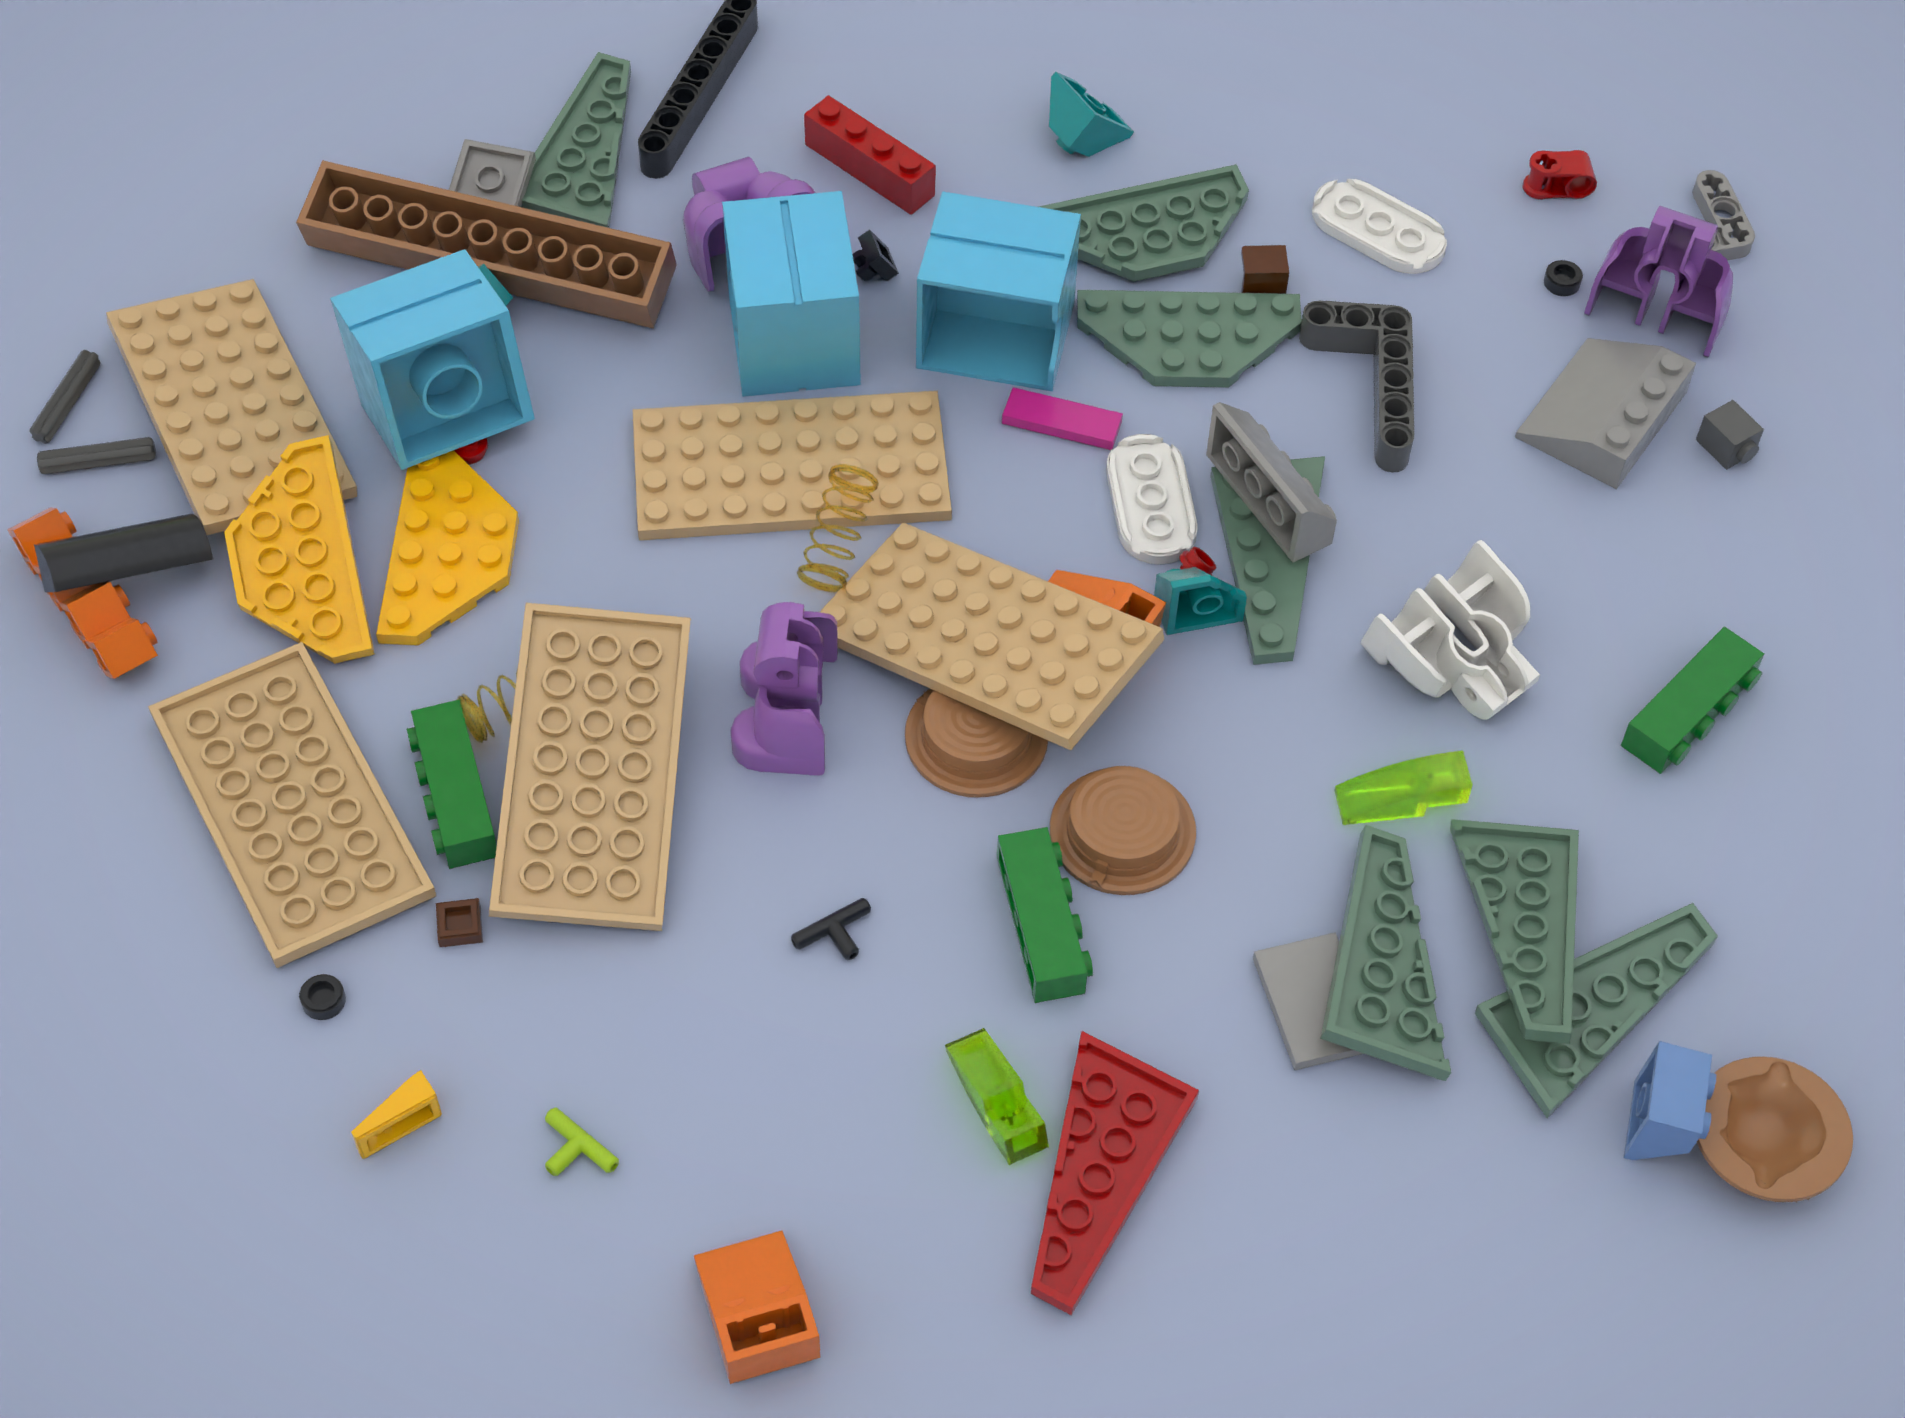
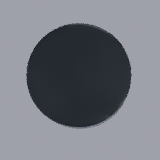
M1554 261L1546 269L1544 285L1547 290L1555 295H1573L1580 288L1583 278L1582 270L1570 261Z
M327 974L316 975L308 979L302 985L299 993L304 1012L316 1020H327L335 1017L342 1011L346 1002L341 982L336 977Z

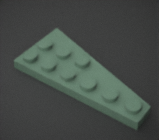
M600 52L596 54L535 151L536 161L526 193L522 199L521 207L607 228L610 227L631 77L630 61Z
M1325 456L1290 459L1292 466L1302 478L1305 477L1309 480L1314 493L1319 497ZM1211 467L1210 478L1235 587L1245 591L1247 596L1243 622L1253 665L1293 661L1310 555L1292 563L1216 467Z
M1451 819L1450 831L1524 1039L1570 1044L1579 830Z
M1365 825L1359 837L1320 1039L1446 1081L1451 1074L1449 1059L1444 1058L1442 1041L1445 1037L1442 1023L1437 1022L1434 1001L1437 997L1426 941L1421 939L1418 925L1421 920L1418 905H1414L1411 885L1414 880L1406 839Z
M1691 903L1575 958L1570 1044L1525 1040L1508 991L1477 1005L1475 1015L1548 1119L1714 945L1718 935L1694 903Z

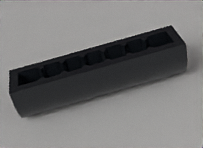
M194 514L34 544L45 592H59L213 560L204 527Z

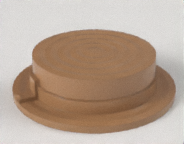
M932 689L924 691V694L916 699L905 726L907 753L917 771L934 786L949 793L965 797L996 796L1019 787L1038 770L1044 760L1048 746V740Z
M1114 766L1088 773L1071 783L1062 792L1052 810L1050 838L1052 842L1059 843L1063 867L1075 879L1101 892L1116 895H1135L1158 889L1168 884L1183 871L1194 851L1196 823L1188 802L1169 782L1141 768Z
M1764 1056L1739 1059L1726 1064L1715 1072V1089L1711 1099H1707L1705 1112L1711 1113V1124L1707 1137L1705 1139L1699 1138L1697 1144L1708 1164L1723 1180L1741 1192L1759 1199L1773 1202L1797 1203L1798 1201L1809 1200L1821 1194L1839 1179L1851 1157L1853 1131L1844 1104L1835 1091L1822 1078L1794 1062Z

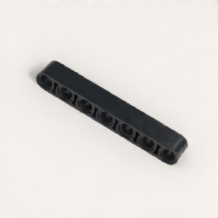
M725 0L639 136L640 168L645 176L655 179L663 178L672 171L757 32V0Z

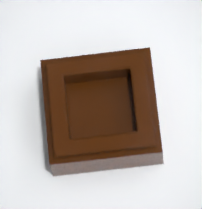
M479 898L436 903L439 947L483 943Z

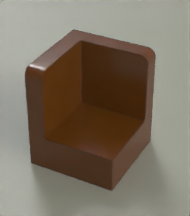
M1286 245L1243 246L1241 257L1244 274L1241 293L1286 294L1289 279Z

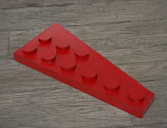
M1081 1031L1031 1286L1032 1295L1069 1315L1073 1314L1199 1095L1198 1089L1084 1031Z

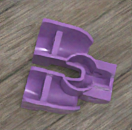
M750 157L693 173L692 187L694 196L686 205L683 224L690 262L707 291H714L710 257L726 253L722 202L816 193L814 189L805 181L792 180L788 176L777 172L768 171L760 173Z
M1659 206L1651 222L1650 229L1634 227L1623 232L1615 239L1594 280L1584 314L1590 316L1603 287L1606 286L1642 299L1635 321L1636 325L1641 326L1655 295L1661 270L1671 272L1675 275V284L1658 332L1664 334L1674 310L1712 323V331L1703 356L1709 357L1726 319L1733 289V272L1727 259L1721 253L1711 250L1718 225Z
M794 602L776 603L768 606L762 612L758 641L751 643L743 651L740 659L741 686L746 694L755 700V704L743 710L734 719L730 730L732 754L737 762L745 768L772 773L817 776L824 774L825 734L820 724V705L823 699L822 667L823 662H835L838 656L837 621L831 614L804 611V604Z

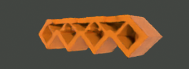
M52 507L7 529L26 564L34 575L38 574L41 581L42 578L34 544L73 537L72 534L77 532L69 515L65 511L59 513L57 508ZM107 581L59 592H47L60 612L64 610L72 629L85 647L93 650L98 659L99 667L107 677L115 679L158 656L153 645L158 643L155 634L147 622L140 624L138 619L129 616L125 608L130 606V602L119 584L113 587L112 583Z

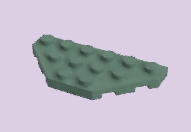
M1237 164L1038 207L1081 214L1078 259L1135 282L1203 267L1248 200L1249 189Z
M1077 290V328L1086 335L1092 333L1104 342V349L1125 365L1130 362L1143 372L1142 378L1153 386L1229 388L1239 380L1240 374L1250 366L1256 367L1274 353L1278 344L1286 338L1292 339L1300 332L1302 321L1300 294Z

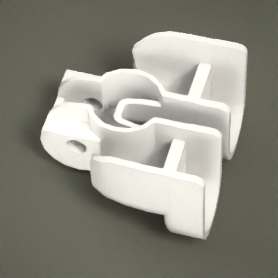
M1482 540L1473 544L1459 569L1448 581L1440 574L1433 576L1424 591L1421 588H1417L1411 593L1403 609L1392 622L1383 614L1376 616L1361 640V645L1377 663L1381 665L1391 664L1411 685L1432 697L1438 698L1451 689L1462 706L1479 719L1487 720L1538 682L1540 674L1512 643L1530 619L1528 596L1519 580ZM1455 626L1476 648V651L1468 649L1454 636Z

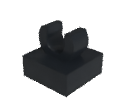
M871 230L858 237L862 250H858L852 255L854 263L861 267L856 270V273L862 280L868 281L878 273L888 281L899 274L889 248Z

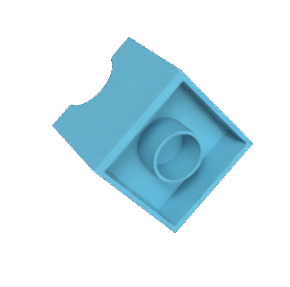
M842 191L722 202L728 293L742 397L796 392L802 388H806L807 391L861 385L859 291Z
M942 191L931 228L930 238L928 239L917 277L916 368L1053 392L1075 304L1081 214Z
M465 249L330 298L361 406L379 435H381L382 440L401 470L535 419L509 310Z

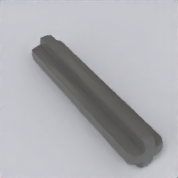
M83 350L79 353L31 426L30 433L35 441H40L44 444L51 441L100 366V360L95 352Z
M151 437L38 452L37 465L42 474L148 461L155 459L156 449Z

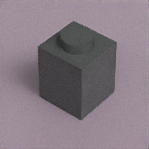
M1731 400L1704 415L1696 441L1727 470L1739 462L1747 463L1758 453V444L1764 429L1734 400Z

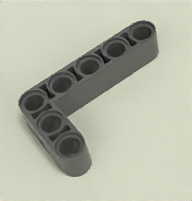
M1321 300L1308 303L1303 310L1299 340L1304 347L1314 351L1373 354L1375 462L1379 468L1387 472L1404 470L1408 465L1414 440L1413 332L1411 314L1407 309L1396 305Z

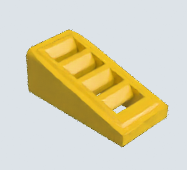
M420 1070L412 1075L351 1131L356 1148L362 1159L369 1157L441 1116L442 1113L437 1095L423 1072Z

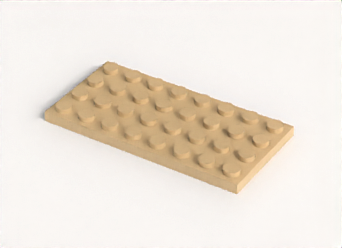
M254 279L106 312L107 324L195 516L202 523L207 536L223 532L233 519L237 521L249 505L248 499L264 477L272 474L282 460L281 454L290 443L329 435L332 441L343 500L357 497V485Z
M938 390L632 409L639 540L952 520Z
M904 522L820 611L835 617L839 649L1068 750L1073 749L1165 640L1163 628Z
M525 603L489 917L662 931L691 618Z
M303 642L148 706L151 716L276 968L436 897L435 888Z

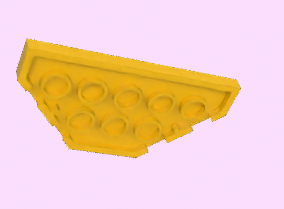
M329 435L290 443L281 454L282 460L270 476L266 475L248 499L249 505L237 521L233 519L224 531L237 604L242 611L298 643L303 642L305 647L334 664L375 655L332 441Z
M454 450L407 468L376 632L378 644L420 645L432 637L431 631L446 621L453 623L477 606V600L492 590L497 593L509 585L519 525L518 512Z

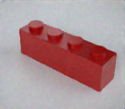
M828 95L804 114L806 146L910 215L935 196L936 165L836 99Z

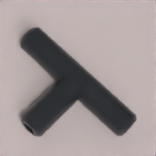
M860 898L792 934L791 941L794 947L800 950L829 935L846 960L854 959L859 953V948L844 926L869 914L871 906L867 899Z

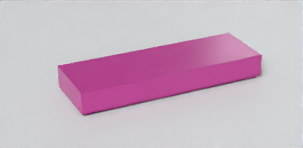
M1013 387L1002 414V424L1112 450L1122 424L1123 413Z

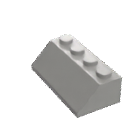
M1221 402L1213 405L1206 455L1292 563L1331 545L1337 524L1334 511L1329 505H1324L1314 493L1309 480L1300 476L1292 466L1289 456L1277 448L1270 439L1267 429L1262 424H1258L1249 412Z

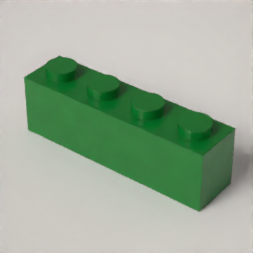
M1724 626L1629 722L1621 746L1659 774L1671 763H1674L1676 766L1679 765L1689 753L1692 747L1690 743L1695 738L1700 741L1703 740L1713 728L1716 716L1719 713L1726 716L1739 699L1738 694L1743 689L1749 692L1756 685L1762 675V671L1758 668L1765 653Z
M460 699L412 710L411 715L414 727L407 728L406 730L412 753L420 751L422 756L421 761L414 763L420 786L429 785L431 794L423 796L428 820L437 819L439 829L431 830L437 855L446 854L449 869L495 858L497 844Z
M1048 827L998 835L997 861L1034 1002L1039 1003L1085 994L1087 977L1093 976L1092 961L1088 950L1081 951L1079 939L1083 938L1082 925L1079 915L1071 914L1069 903L1073 901L1072 889L1068 877L1061 878L1059 867L1063 866L1059 843L1051 841Z

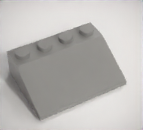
M1587 338L1518 429L1515 438L1617 489L1687 393L1696 363L1663 346Z

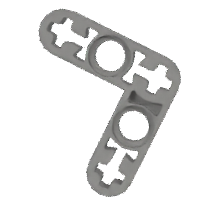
M1706 170L1701 172L1697 176L1692 193L1705 221L1718 225L1711 250L1721 253L1727 260L1746 257L1750 253L1755 233L1728 179L1718 171ZM1724 210L1729 212L1732 217L1723 218L1714 211Z

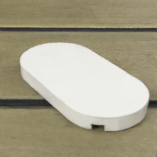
M1347 179L1346 182L1337 183L1338 180L1325 183L1316 192L1312 216L1317 226L1328 235L1388 268L1402 273L1417 274L1435 268L1443 260L1447 247V238L1444 237L1442 226L1432 217L1371 184L1357 179Z
M1136 434L1124 438L1109 453L1106 467L1120 542L1131 556L1142 562L1158 565L1176 562L1180 560L1179 556L1183 551H1190L1193 548L1197 536V519L1182 454L1172 443L1169 446L1163 442V438L1156 435Z

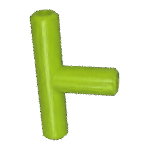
M555 1107L547 1112L545 1122L568 1140L545 1163V1168L551 1175L558 1176L581 1153H584L606 1173L613 1172L617 1168L619 1159L561 1110Z

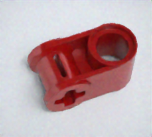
M1542 150L1533 153L1529 160L1530 173L1523 181L1524 192L1535 199H1579L1589 196L1597 187V180L1588 153L1582 150Z

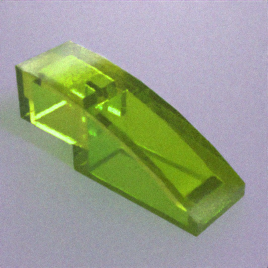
M1461 750L1424 756L1388 765L1335 786L1334 791L1342 824L1348 825L1423 817L1427 807L1468 803L1473 784L1464 752Z
M985 1028L945 1045L950 1061L971 1103L1009 1165L1049 1147L1044 1120L1026 1097L1023 1081Z

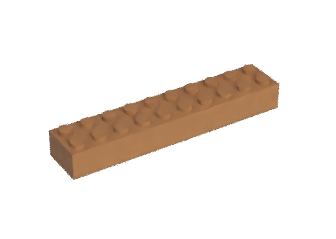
M324 160L320 164L296 221L308 246L404 269H411L465 249L477 266L485 264L512 295L653 329L677 266L671 242Z

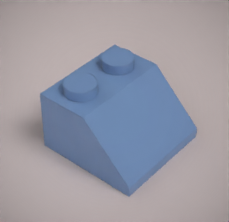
M1662 1041L1658 1042L1634 1081L1624 1158L1639 1160L1688 1154L1699 1138L1705 1139L1707 1137L1711 1124V1113L1705 1112L1706 1101L1711 1099L1716 1084V1074L1710 1072L1711 1054Z

